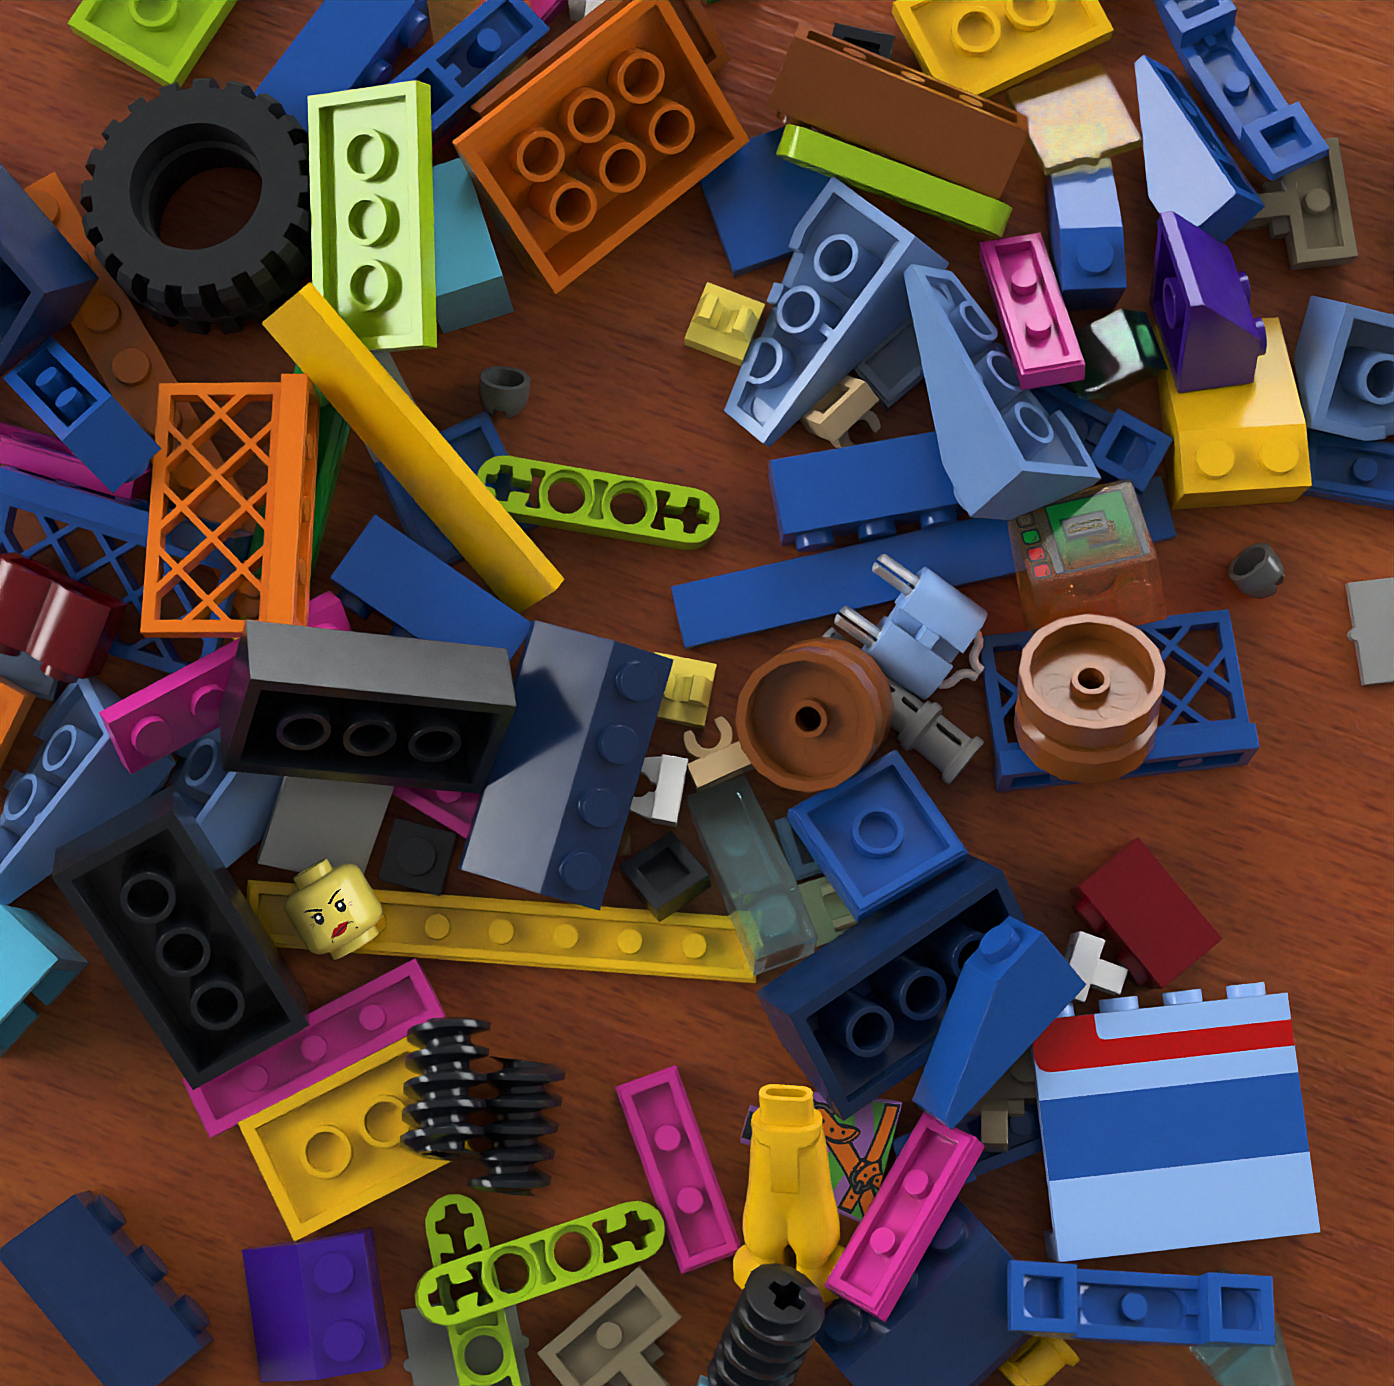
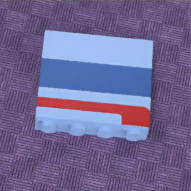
M1264 982L1226 986L1227 999L1204 1002L1201 989L1162 993L1163 1006L1139 1009L1137 996L1098 1000L1100 1013L1076 1016L1073 1003H1069L1030 1045L1053 1230L1044 1231L1046 1255L1048 1258L1057 1262H1067L1321 1232L1288 993L1266 995Z

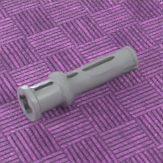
M833 627L822 636L847 641ZM885 675L889 681L894 703L891 727L899 733L896 739L901 742L900 746L906 751L915 749L943 772L941 780L949 786L973 759L985 741L978 736L972 739L942 715L943 707L937 702L932 703L927 700L923 703L896 681Z

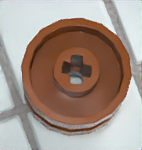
M1094 614L1059 618L1037 630L1022 650L1018 672V696L1015 707L1014 729L1023 752L1038 768L1059 779L1087 784L1117 780L1140 767L1154 748L1166 673L1157 646L1140 629L1114 617Z
M818 637L794 643L753 671L739 694L735 724L741 749L757 772L782 788L810 793L835 788L856 774L876 755L890 733L894 703L889 681L872 656L851 642ZM816 710L820 714L821 722L813 717Z

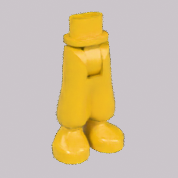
M765 1085L759 1090L760 1108L753 1113L751 1118L752 1137L749 1183L742 1219L745 1244L737 1250L733 1258L734 1281L743 1290L751 1271L762 1264L777 1263L791 1267V1258L786 1247L790 1244L796 1254V1270L806 1275L818 1288L824 1303L832 1301L839 1297L826 1289L824 1284L845 1247L838 1244L840 1240V1220L831 1183L823 1118L821 1112L814 1108L813 1091L810 1088L796 1085Z

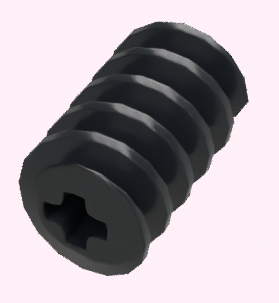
M464 1017L431 1018L427 1022L414 1025L407 1030V1042L421 1050L411 1052L406 1056L405 1068L420 1076L404 1082L403 1094L410 1099L418 1101V1103L408 1105L402 1109V1121L417 1128L400 1136V1147L417 1156L434 1160L465 1161L483 1158L482 1154L465 1148V1141L484 1136L485 1128L467 1122L466 1117L467 1114L486 1109V1101L468 1095V1088L487 1083L488 1075L470 1069L469 1066L470 1061L489 1057V1048L472 1043L471 1035L490 1031V1022Z
M489 1056L503 1064L501 1070L484 1073L488 1075L486 1084L499 1090L498 1096L481 1099L486 1101V1109L484 1111L495 1116V1122L479 1125L485 1128L482 1138L491 1142L492 1145L490 1149L477 1151V1153L483 1155V1158L472 1160L487 1168L488 1173L485 1176L468 1179L467 1186L472 1189L488 1192L535 1196L531 1193V1190L549 1186L552 1178L548 1173L535 1167V1163L554 1159L555 1149L539 1141L538 1137L556 1133L559 1127V1123L543 1115L542 1110L561 1106L563 1098L545 1087L548 1083L564 1080L566 1071L549 1063Z
M777 1263L762 1264L751 1271L745 1283V1288L742 1290L737 1305L715 1349L714 1356L707 1367L710 1386H791L825 1317L824 1301L821 1294L806 1275L790 1266Z

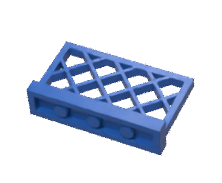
M0 466V554L15 552L33 558L53 546L70 578L88 585L90 583L87 577L112 564L128 593L127 596L120 600L128 605L133 603L141 616L144 586L140 588L123 556L139 546L147 547L150 502L136 497L131 500L116 497L13 466ZM168 507V514L173 510L172 508ZM17 508L35 513L47 535L46 539L26 551H23L12 531ZM197 516L211 532L215 531L222 524ZM186 517L166 535L165 551L171 558V555L184 559L207 537ZM55 520L68 523L69 525L60 530ZM82 528L94 532L106 556L84 569H81L65 538ZM238 528L223 544L243 564V560L248 558L254 533ZM112 537L127 541V543L118 548ZM217 548L200 563L222 570L218 586L237 570ZM165 561L163 577L172 570ZM183 580L173 588L187 613L176 620H182L198 605L191 590ZM236 590L218 605L228 617H230ZM213 611L211 612L210 620H221ZM116 633L108 653L171 674L192 663L179 658L169 638H144L135 644L122 641L118 633ZM202 638L204 645L201 658L221 648L224 638ZM155 642L160 652L147 649L146 647Z
M1229 609L1123 620V622L1140 629L1162 651L1160 655L1163 663L1170 656L1199 677V679L1182 701L1163 688L1161 703L1173 712L1161 727H1157L1154 748L1141 766L1119 779L1248 765L1260 746L1256 724L1249 722ZM1215 628L1219 653L1210 665L1206 667L1177 645L1188 631ZM1037 630L983 636V648L979 654V662L984 666L981 675L995 761L993 775L996 793L1080 784V782L1061 780L1038 768L1020 748L1019 742L1007 743L1004 720L1016 706L1018 693L1015 685L996 672L994 652L1018 650L1022 653L1023 648ZM1177 633L1171 641L1162 635ZM1220 663L1222 664L1224 679L1214 673ZM1207 683L1228 698L1231 719L1208 721L1191 709L1188 704L1202 686ZM999 690L1010 697L1003 708ZM1179 716L1189 722V724L1173 725Z

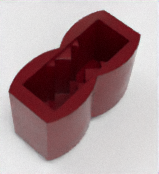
M15 552L0 554V653L18 657L22 651L42 662L40 670L44 674L67 683H76L78 678L85 679L99 675L128 604L98 588L71 579L62 572Z

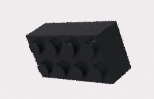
M245 620L219 710L223 771L481 794L517 707L507 649Z
M174 785L169 786L56 849L52 872L53 880L192 1090L310 1026L306 993Z

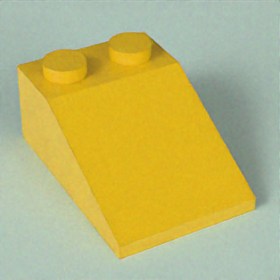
M1279 317L1261 318L1266 330L1267 349L1265 355L1258 356L1253 383L1178 393L1157 325L1154 326L1153 334L1162 431L1174 438L1165 453L1170 510L1294 502L1312 486L1306 422Z

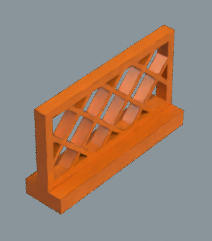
M281 374V382L159 383L155 442L161 449L153 456L140 633L145 638H241L245 620H231L218 605L245 580H248L260 592L259 620L253 621L308 627L321 396L308 374ZM272 401L271 421L251 439L232 420L249 402ZM176 402H203L214 413L188 439L174 427ZM215 402L227 403L222 408H220ZM226 425L245 445L216 470L197 449ZM174 437L181 445L172 452ZM268 442H270L269 457L261 450ZM255 455L268 468V480L261 489L246 501L227 480ZM192 456L211 476L181 501L170 489V475L187 458ZM221 486L241 507L215 531L211 532L193 511ZM170 499L177 507L168 514ZM266 503L264 519L257 511ZM187 517L207 538L177 564L165 551L166 535ZM252 517L264 530V544L242 564L223 542ZM217 548L237 570L212 593L207 595L188 574ZM165 561L172 570L163 577ZM262 566L260 582L253 573ZM181 580L203 600L182 620H160L162 597ZM213 611L221 620L203 619Z

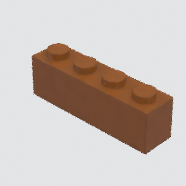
M798 23L766 106L776 110V117L785 124H792L809 130L813 125L835 134L834 139L866 151L872 149L891 157L892 161L924 173H931L953 184L998 201L1029 134V116L802 23Z

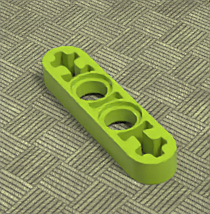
M786 124L776 152V156L805 169L830 178L834 176L840 182L997 239H1002L1013 209L1009 205L991 197L792 124Z
M513 456L493 457L487 460L477 473V477L484 485L486 482H496L499 473H506L511 475L510 481L512 486L528 490L531 488L532 477L542 478L536 497L537 509L527 507L529 493L514 491L510 492L507 501L498 500L516 522L679 550H696L705 546L713 537L720 521L719 508L715 500L708 493L691 487ZM560 482L574 484L583 495V506L571 514H563L556 511L548 501V491L552 486ZM486 486V488H487V489L492 493V495L495 497V496H496L495 489L492 488V487ZM622 493L636 495L645 506V517L635 524H623L614 518L610 510L611 500ZM657 498L667 501L662 513L681 515L685 506L691 505L696 507V517L706 520V524H698L694 534L683 532L684 525L681 520L664 517L660 524L661 530L651 528L658 510Z
M448 1194L437 1199L429 1208L425 1219V1228L433 1267L442 1264V1253L455 1254L450 1235H438L436 1230V1222L445 1219V1208L450 1205H457L461 1214H472L474 1218V1226L464 1230L467 1250L472 1249L478 1244L481 1245L482 1250L491 1248L484 1216L480 1207L471 1198L461 1194ZM478 1263L469 1264L466 1269L478 1271ZM493 1263L491 1269V1278L495 1287H497L500 1290L495 1265ZM441 1275L436 1278L440 1299L446 1314L451 1315L456 1312L455 1302L450 1295L451 1284L448 1283L445 1275ZM488 1297L482 1305L487 1304L489 1302ZM504 1308L459 1324L447 1325L460 1386H490L501 1381L506 1376H510L513 1386H522ZM479 1335L494 1337L503 1348L504 1358L500 1367L486 1375L473 1372L465 1361L467 1344Z
M642 1201L625 1202L449 1261L426 1271L420 1278L415 1290L416 1306L426 1320L440 1326L455 1325L649 1258L658 1251L663 1243L665 1236L664 1221L659 1211L649 1203ZM631 1212L635 1221L646 1220L649 1225V1233L641 1237L642 1248L636 1251L631 1241L608 1246L607 1249L613 1256V1260L604 1263L603 1244L592 1224L602 1221V1234H607L626 1226L625 1214ZM566 1233L579 1234L586 1240L589 1246L590 1255L588 1262L577 1272H569L562 1269L554 1257L555 1244ZM509 1253L517 1255L524 1261L528 1273L524 1286L517 1292L510 1294L501 1292L495 1287L491 1278L493 1263L498 1257ZM475 1262L478 1263L479 1284L489 1299L487 1304L478 1306V1293L473 1292L455 1300L456 1312L451 1315L446 1314L443 1306L431 1307L428 1294L437 1290L436 1278L445 1275L449 1284H460L473 1279L466 1269L467 1265Z

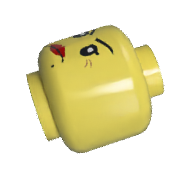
M325 858L293 877L298 889L287 898L284 908L310 952L318 955L330 953L333 960H337L360 948L379 934L374 925L377 924L382 916V905L357 865L349 863L332 868L328 859Z

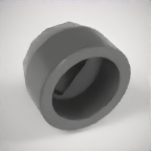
M493 366L481 372L479 396L482 407L489 415L494 417L497 411H506V419H511L526 407L530 390V377L526 372L509 366Z
M1256 543L1241 551L1233 559L1228 568V577L1244 594L1252 598L1262 599L1273 596L1276 593V585L1282 584L1284 581L1285 570L1281 559L1267 543Z

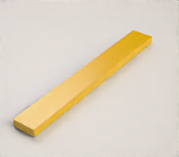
M248 880L246 900L275 946L278 948L308 950L284 908L287 898L298 889L295 883ZM372 889L383 909L380 920L374 925L379 934L360 948L351 952L370 955L756 983L760 918L674 912L659 923L649 910L601 907L599 911L574 904L442 894L438 896L428 893Z

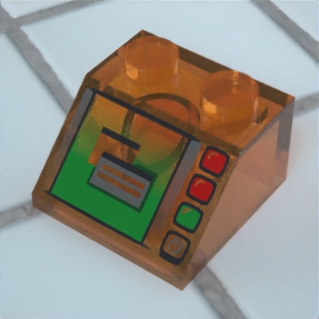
M1129 479L1086 488L1029 513L1007 520L1024 625L1032 635L1037 630L1059 618L1082 614L1114 617L1132 626L1167 619L1158 557L1133 484Z

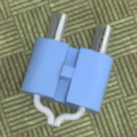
M882 554L877 560L909 582L905 584L881 565L874 562L872 571L901 592L894 602L896 604L895 608L888 617L884 615L877 626L849 606H844L839 610L844 616L870 633V636L839 614H836L834 623L864 644L862 650L874 658L885 675L896 681L921 701L931 696L937 688H951L963 678L975 681L984 669L978 657L983 648L984 640L980 629L986 620L987 611L927 567H923L914 575L888 555ZM974 639V645L969 653V662L973 670H958L951 677L944 680L953 668L951 665L953 659L959 651L964 653Z

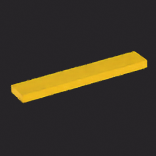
M311 282L262 322V325L300 369L305 374H308L313 384L505 605L520 614L560 586L565 580L563 576Z

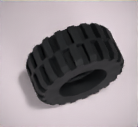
M197 78L192 80L193 88L181 89L178 82L159 87L158 90L161 96L147 103L141 96L127 106L131 114L124 121L119 123L113 119L101 133L106 140V144L102 150L92 149L85 165L93 180H84L81 184L80 204L88 212L85 213L82 224L86 238L95 247L94 254L124 293L140 309H147L155 320L169 327H173L180 322L188 333L206 335L210 332L211 324H216L225 335L242 332L244 330L243 321L255 318L261 326L262 322L274 313L273 308L285 300L288 301L302 289L300 284L306 276L312 279L309 138L294 115H287L282 104L267 93L258 94L256 97L250 85L232 80L227 82L225 89H220L214 78ZM221 167L242 168L261 176L262 191L257 208L248 223L230 239L218 245L197 250L177 249L161 242L160 224L164 209L175 191L193 176Z

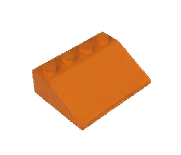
M633 0L453 140L452 144L465 169L471 176L472 182L496 228L526 273L554 294H557L750 140L669 0Z

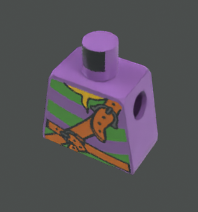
M813 1091L814 1108L821 1112L823 1118L831 1183L838 1212L860 1223L880 1189L902 1102L877 1097L843 1121L837 1117L820 1093ZM749 1106L740 1143L751 1146V1118L753 1113L760 1107Z

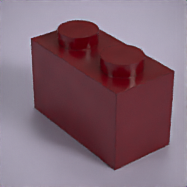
M1139 837L1124 844L1069 890L1078 901L1072 906L1078 919L1094 936L1097 937L1102 932L1105 933L1119 950V953L1113 957L1115 963L1120 967L1128 969L1126 977L1137 987L1146 983L1151 990L1163 989L1222 940V937Z

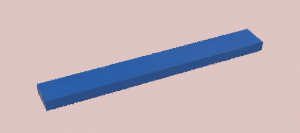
M1161 476L1152 477L1142 495L1125 489L1122 490L1125 500L1128 502V508L1130 507L1129 511L1131 510L1132 520L1138 516L1148 545L1170 541L1177 536ZM1117 486L1068 496L1050 504L1122 488ZM1044 508L1031 511L1035 517L1036 524L1026 528H1019L1015 518L1012 520L971 518L959 521L957 524L918 530L671 586L685 651L836 617V614L843 615L839 610L844 606H849L858 612L893 604L901 592L872 571L874 562L881 565L905 584L909 582L877 560L882 554L888 555L914 575L923 567H927L956 589L1032 572V565L1048 562L1052 568L1054 565L1047 545V538L1049 534L1051 536L1052 532ZM1030 513L1017 517L1020 526L1033 523ZM1022 516H1028V517H1023V518H1022V521L1025 522V519H1026V521L1028 522V521H1029V518H1030V522L1027 523V524L1022 523V522H1021V517H1022ZM1100 517L1083 522L1069 524L1066 526L1067 528H1071L1093 522L1102 521V519ZM1114 520L1106 521L1109 532L1085 537L1087 538L1086 541H1088L1087 544L1092 545L1119 539ZM1103 523L1068 530V532L1074 533L1104 525ZM1037 528L1041 535V542L1025 545L1021 538V532ZM1130 530L1128 535L1126 533L1121 544L1119 542L1113 545L1110 544V546L1099 547V549L1097 547L1093 551L1092 549L1090 550L1089 545L1087 548L1085 546L1084 549L1083 547L1081 549L1080 546L1078 550V547L1076 549V546L1074 548L1073 545L1071 549V546L1069 548V545L1067 547L1066 544L1061 556L1063 555V562H1065L1064 565L1066 563L1069 564V562L1074 563L1087 560L1088 558L1091 559V557L1096 558L1109 555L1110 553L1113 554V552L1118 553L1131 550L1132 548L1135 549V547L1140 548L1138 547L1139 544H1137L1138 541H1136L1137 538L1135 539L1136 535L1134 536L1135 532L1133 533V530L1132 532ZM1042 545L1046 551L1047 558L1038 562H1030L1026 549Z

